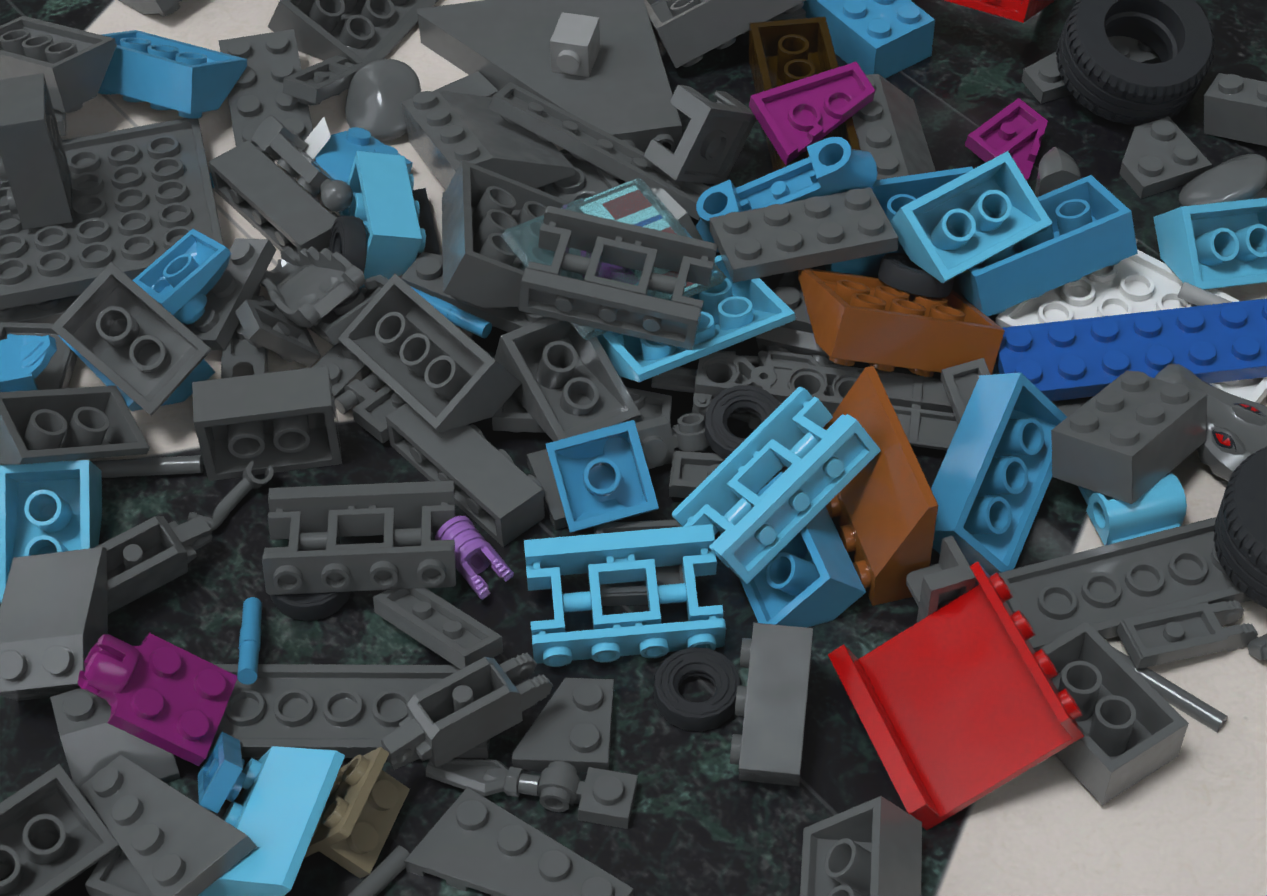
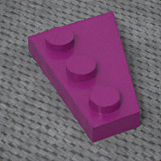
M856 61L751 95L749 107L782 161L787 165L805 152L807 146L821 140L873 101L875 89Z

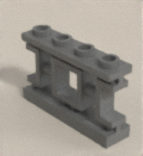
M547 206L544 213V221L540 227L538 248L555 251L551 266L529 261L521 280L519 311L693 350L704 301L685 297L684 292L687 282L709 286L718 246L715 243ZM570 248L591 252L592 256L588 258L568 252ZM601 263L642 271L638 286L597 277ZM657 267L679 272L678 278L654 273V269ZM562 271L585 275L584 281L561 276ZM648 290H653L673 296L671 301L647 296Z
M454 480L269 488L268 525L270 540L289 539L288 547L264 548L262 566L267 594L454 587L456 585L455 540L433 541V533H437L444 523L456 517ZM384 535L383 543L340 545V537Z

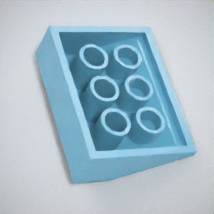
M721 255L715 257L711 280L715 285L687 296L704 301L693 350L591 328L618 375L641 382L795 321V313L760 278L733 283ZM648 290L647 296L655 297V294Z

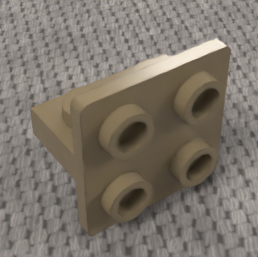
M379 747L363 756L359 754L350 763L339 769L304 858L320 851L358 878L365 877L371 873L410 790L382 770L389 755L388 751Z

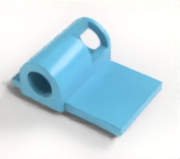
M1167 474L1133 504L1078 486L1088 505L1086 512L1104 546L1182 526L1186 515L1187 503L1184 489L1178 478L1173 474Z

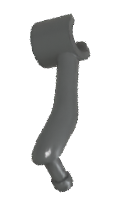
M254 460L248 463L243 471V479L217 505L212 518L203 516L212 531L222 525L230 512L252 489L263 488L271 480L274 471L271 465L266 469L265 478L257 479L251 472ZM190 512L187 521L194 519L200 515H198L195 512Z

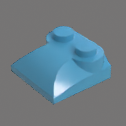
M191 229L133 281L182 324H192L204 314V307L207 303L206 294L223 275L232 253L226 246L195 229Z
M634 420L545 444L570 533L625 518L637 517L659 509Z

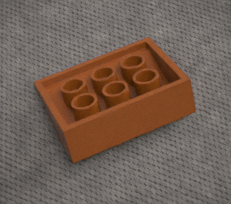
M813 268L799 270L798 278L815 341L829 355L830 361L844 366H854L855 361L865 362L878 370L888 372L894 371L895 367L908 368L914 374L933 377L935 372L941 373L942 369L984 358L990 375H992L1005 330L953 289L947 297L932 298L895 289L879 280V278Z
M870 366L866 367L833 413V418L823 429L827 430L842 414L845 416L848 414L858 420L881 449L826 505L830 517L837 520L839 525L838 534L847 553H850L853 558V565L872 606L913 597L906 585L907 575L912 571L930 566L938 504L875 367Z

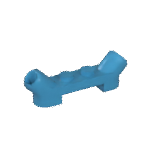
M842 137L826 138L807 146L810 156L737 188L729 179L704 191L696 204V211L700 220L695 227L703 241L715 243L710 233V218L726 215L731 212L764 208L773 204L805 200L815 196L832 195L841 190L849 191L852 189L872 188L877 180V164L870 152L852 149L848 141Z

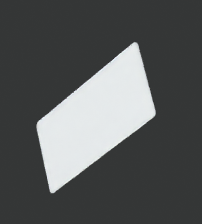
M325 117L321 119L305 140L308 145L304 151L312 159L317 156L331 138Z

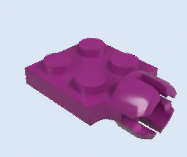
M151 633L146 636L141 646H132L114 636L103 634L88 653L84 661L85 672L80 670L77 684L81 689L108 702L111 706L108 724L199 766L206 759L237 681V675Z

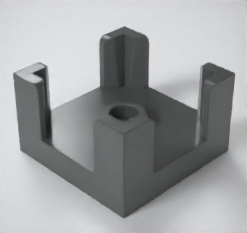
M678 85L670 102L674 107L690 117L691 120L674 153L658 141L651 140L643 156L675 181L716 185L725 182L757 120L751 109L727 92L716 90L714 97L717 99V102L714 103L692 87Z

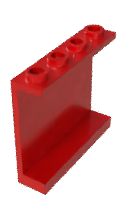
M978 561L969 567L978 580L979 585L858 659L843 644L827 654L907 812L921 821L922 827L925 830L931 829L1084 737L1075 720L1083 714L1066 688L1060 692L1057 690L1052 678L1059 675L1044 649L1041 648L1035 652L1030 644L1029 639L1036 634L1020 609L1012 613L1006 601L1013 598L1010 589L998 572L990 576Z

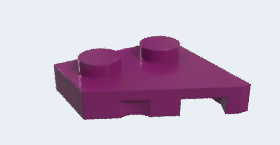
M1018 98L971 132L967 137L965 146L984 162H988L1008 151L1028 182L1048 120Z

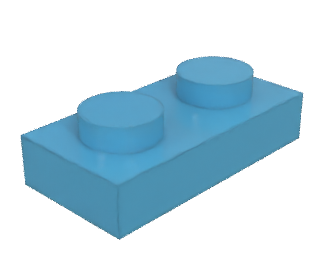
M221 732L198 773L199 805L217 814L225 800L233 802L236 799L246 779V774L241 772L245 760L242 759L240 740L224 732Z

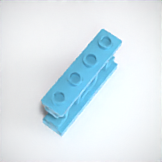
M798 387L672 512V517L681 527L713 524L714 535L721 531L722 534L709 548L743 582L748 584L881 449L858 420L848 414L846 416L842 414L827 430L823 429L833 416L818 398L812 397L805 388ZM784 466L788 468L760 496L756 495Z
M713 524L524 540L528 591L552 589L554 620L531 621L533 657L535 662L559 667L571 663L572 660L593 659L596 662H611L617 660L620 656L629 655L658 658L666 655L668 652L692 647L709 648L712 650L723 647L726 634L723 605L698 607L695 576L716 575V554L709 548L715 541ZM682 565L684 583L657 585L655 567ZM588 573L590 591L562 594L560 575ZM646 581L649 611L611 615L602 614L600 585ZM686 602L688 621L661 624L660 604ZM592 610L594 630L565 632L564 613Z

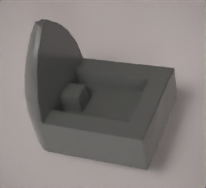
M1053 147L1042 157L1039 163L1035 188L1036 197L1081 179L1079 168L1069 154L1057 147Z

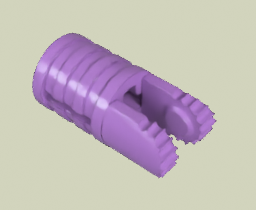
M454 517L444 523L438 530L435 541L455 540L456 569L480 599L483 600L491 593L488 590L489 586L477 574L483 572L490 564L497 576L505 582L514 576V572L491 544L486 542L468 517Z

